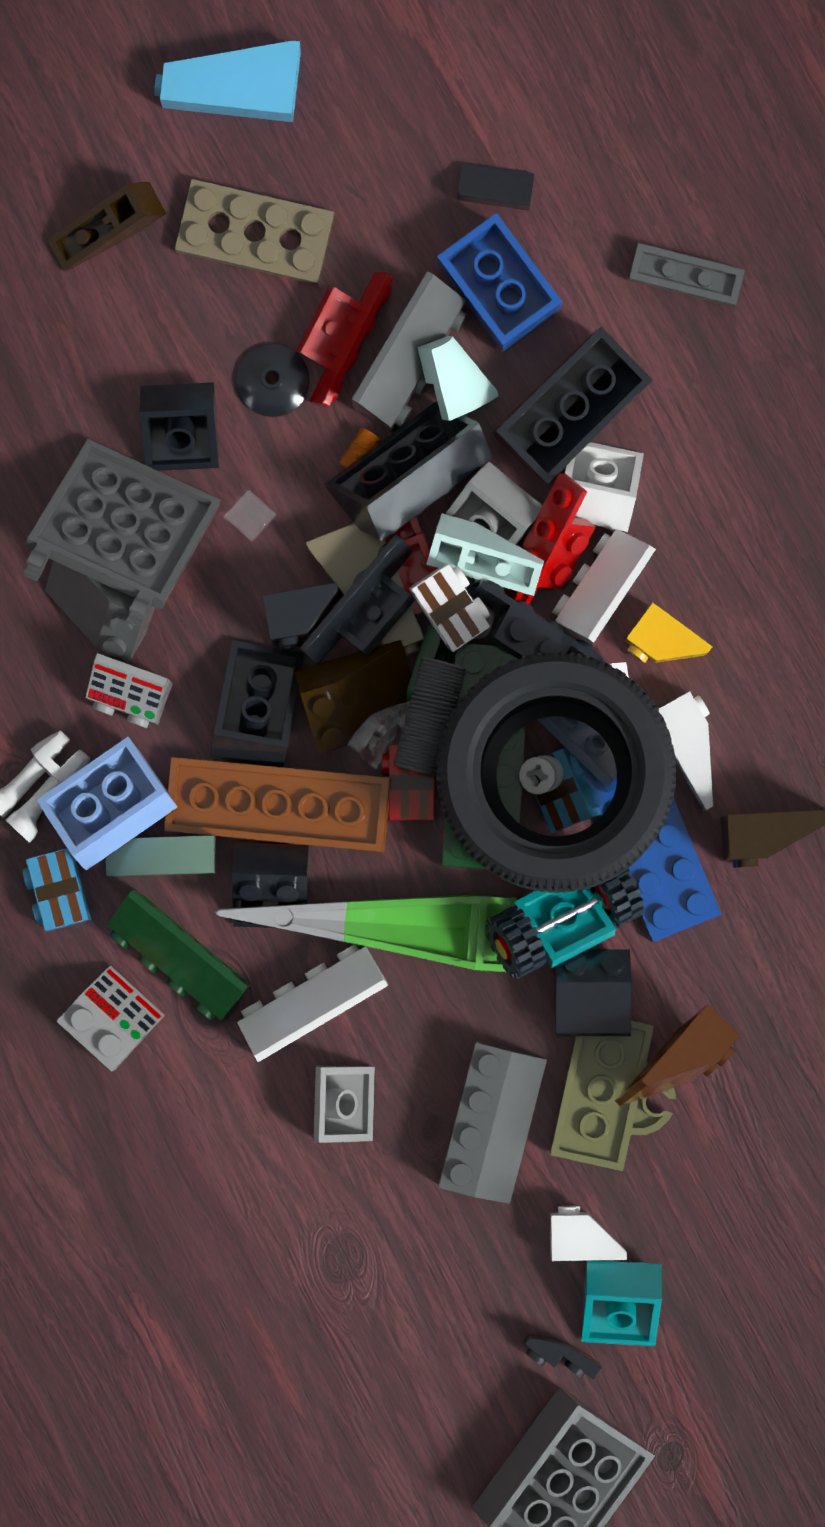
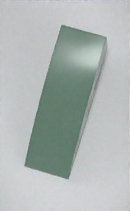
M216 836L133 838L106 857V876L216 873Z

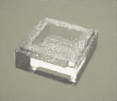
M248 490L224 517L246 538L253 542L277 515Z

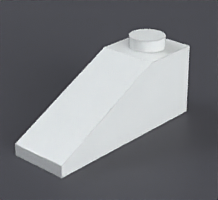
M689 691L659 708V713L662 714L667 724L666 727L669 729L672 738L671 742L674 746L676 764L702 810L706 811L713 807L709 727L705 719L710 714L701 697L698 695L693 698Z

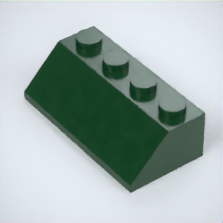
M132 890L107 923L113 930L109 935L113 940L125 949L129 945L133 946L141 953L138 960L153 973L158 968L170 977L166 983L182 997L187 992L198 1001L194 1007L211 1021L215 1016L222 1020L251 986L244 978L137 890Z

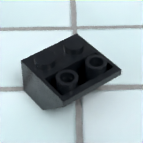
M234 844L232 867L233 908L308 904L309 845ZM233 919V927L276 928Z

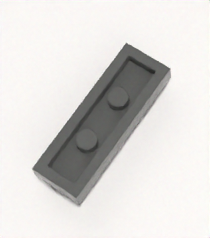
M638 243L628 281L735 308L745 270Z

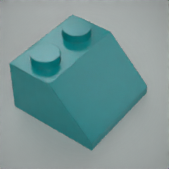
M587 1260L581 1342L655 1346L662 1303V1264Z

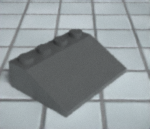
M559 1387L472 1506V1509L488 1527H604L655 1455L585 1403Z

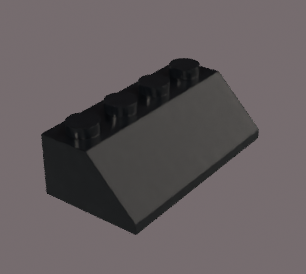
M600 327L573 351L491 433L520 463L544 483L548 484L653 380Z
M434 402L327 481L325 486L360 530L382 541L386 537L393 535L398 528L414 516L421 514L426 507L442 495L449 493L454 486L466 477L477 472L482 465L493 457L478 422L464 415L450 421L443 420L438 402Z

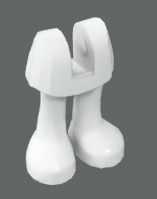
M61 730L48 736L30 750L34 756L31 761L9 784L0 788V816L5 818L22 796L45 772L50 776L21 808L13 812L6 819L29 843L38 832L36 822L43 812L36 800L88 765L90 757L82 750H78L62 767L53 761L70 741Z

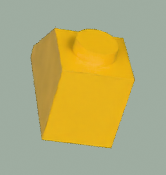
M652 603L625 640L630 645L627 651L643 663L648 659L653 663L705 656L713 647L654 603Z

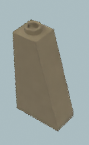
M355 523L306 542L310 554L331 581L337 583L338 590L343 596L352 587L356 576L367 569L377 557L379 549L386 543L385 539L380 541L363 532ZM396 572L391 580L404 589L399 574ZM411 606L380 642L384 645L402 640L406 656L419 651L418 644L422 643L424 639Z

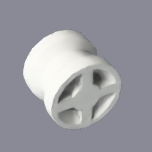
M550 755L533 757L521 766L519 772L520 782L532 794L550 792L561 784L563 768L561 763Z

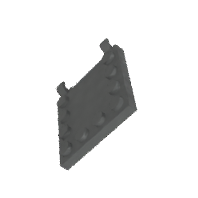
M87 439L27 538L25 548L32 552L26 561L28 566L23 575L38 581L48 559H51L135 598L125 623L139 629L151 606L162 610L215 516L221 500Z

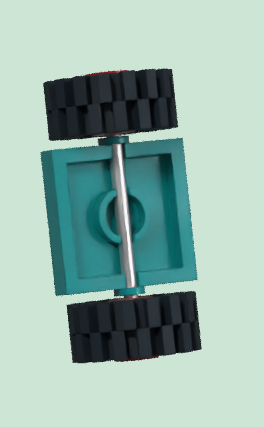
M629 868L605 883L580 891L565 893L535 891L515 901L513 906L486 919L485 930L488 932L486 934L487 938L492 942L491 948L493 952L495 951L498 955L496 957L499 963H503V969L506 972L509 971V975L512 978L519 979L544 966L546 961L552 968L615 935L616 928L643 915L644 908L642 906L644 901L639 897L642 893L640 888H636V880L634 877L631 878Z

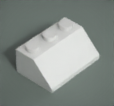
M618 529L614 531L612 536L604 533L593 552L598 554V557L591 567L584 563L572 581L578 587L571 597L564 594L552 611V613L558 616L554 622L561 625L565 632L575 639L585 641L592 646L656 549Z

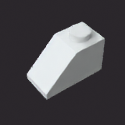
M558 1206V1213H550V1254L552 1261L627 1260L626 1250L587 1212H580V1206Z

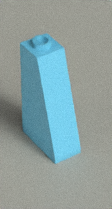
M287 41L164 63L163 74L156 75L154 94L160 97L162 108L293 122L301 56L300 41Z

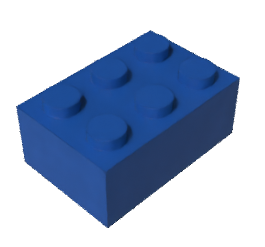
M497 213L437 256V266L457 293L466 300L465 304L501 352L508 349L561 310L563 301Z

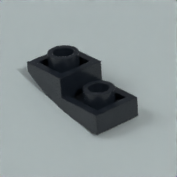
M528 1334L524 1339L525 1345L529 1347L526 1354L542 1367L546 1362L555 1367L564 1356L568 1359L564 1365L580 1378L587 1374L590 1378L594 1379L602 1369L601 1364L590 1355L560 1340Z

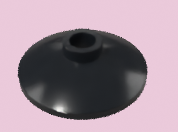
M265 344L251 350L241 361L236 376L237 390L244 404L253 412L266 417L284 416L298 408L308 393L310 382L308 368L302 357L293 349L280 344ZM270 372H275L279 375V381L274 385L268 384L265 381L266 375Z

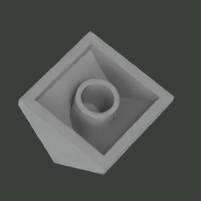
M316 1066L315 1143L373 1141L375 1067Z

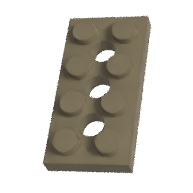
M191 179L175 252L318 285L335 213ZM213 216H226L230 221L229 228L223 233L211 231L209 221ZM259 223L265 228L266 232L261 240L253 242L245 237L244 232L249 224ZM294 231L300 235L301 243L296 249L287 250L281 246L280 238L285 232Z

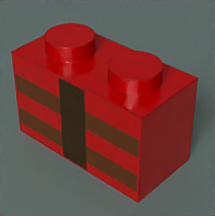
M389 745V754H382V776L392 778L389 820L434 821V776L395 766L393 762H395L394 759L396 758L395 755H397L398 745Z

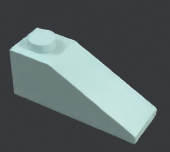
M442 513L427 565L439 568L446 563L452 569L458 566L467 577L481 581H492L501 587L534 596L544 561L477 523Z

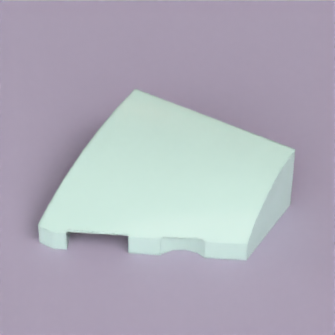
M447 336L417 347L425 381L434 385L443 420L450 421L498 397L497 389L453 336Z

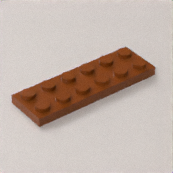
M171 757L168 793L177 805V808L165 816L164 831L385 852L392 778Z

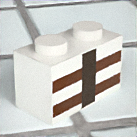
M445 563L408 589L447 648L454 652L490 627L486 621L490 613L479 597L472 600L465 587L470 585L461 569L458 566L452 569L449 564Z

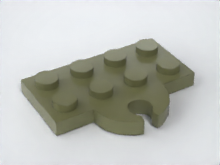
M631 1020V1036H575L550 1150L551 1156L623 1171L630 1136L650 1134L659 1130L669 1121L673 1113L667 1110L658 1113L649 1111L646 1106L647 1097L623 1106H619L615 1102L648 1064L647 1058L654 1025ZM674 1088L661 1092L668 1099H676Z

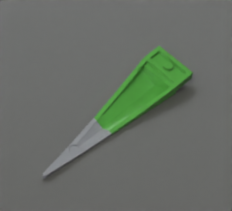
M464 894L218 909L215 913L221 917L358 944L472 970L506 972L503 969V963H499L496 958L498 955L491 948L492 942L487 938L486 934L488 932L485 930V921L489 917L513 906L517 898Z

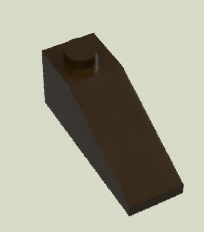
M150 182L127 183L49 237L47 241L63 271H68L141 232L164 216L166 212Z

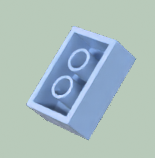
M126 737L36 800L72 856L85 870L94 866L177 808L165 787L129 737Z

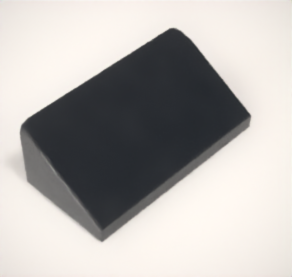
M462 163L457 200L529 211L534 174Z

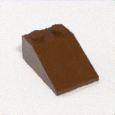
M707 1004L677 1029L615 1102L619 1106H623L691 1082L702 1073L708 1077L718 1066L724 1065L736 1052L732 1045L741 1035Z

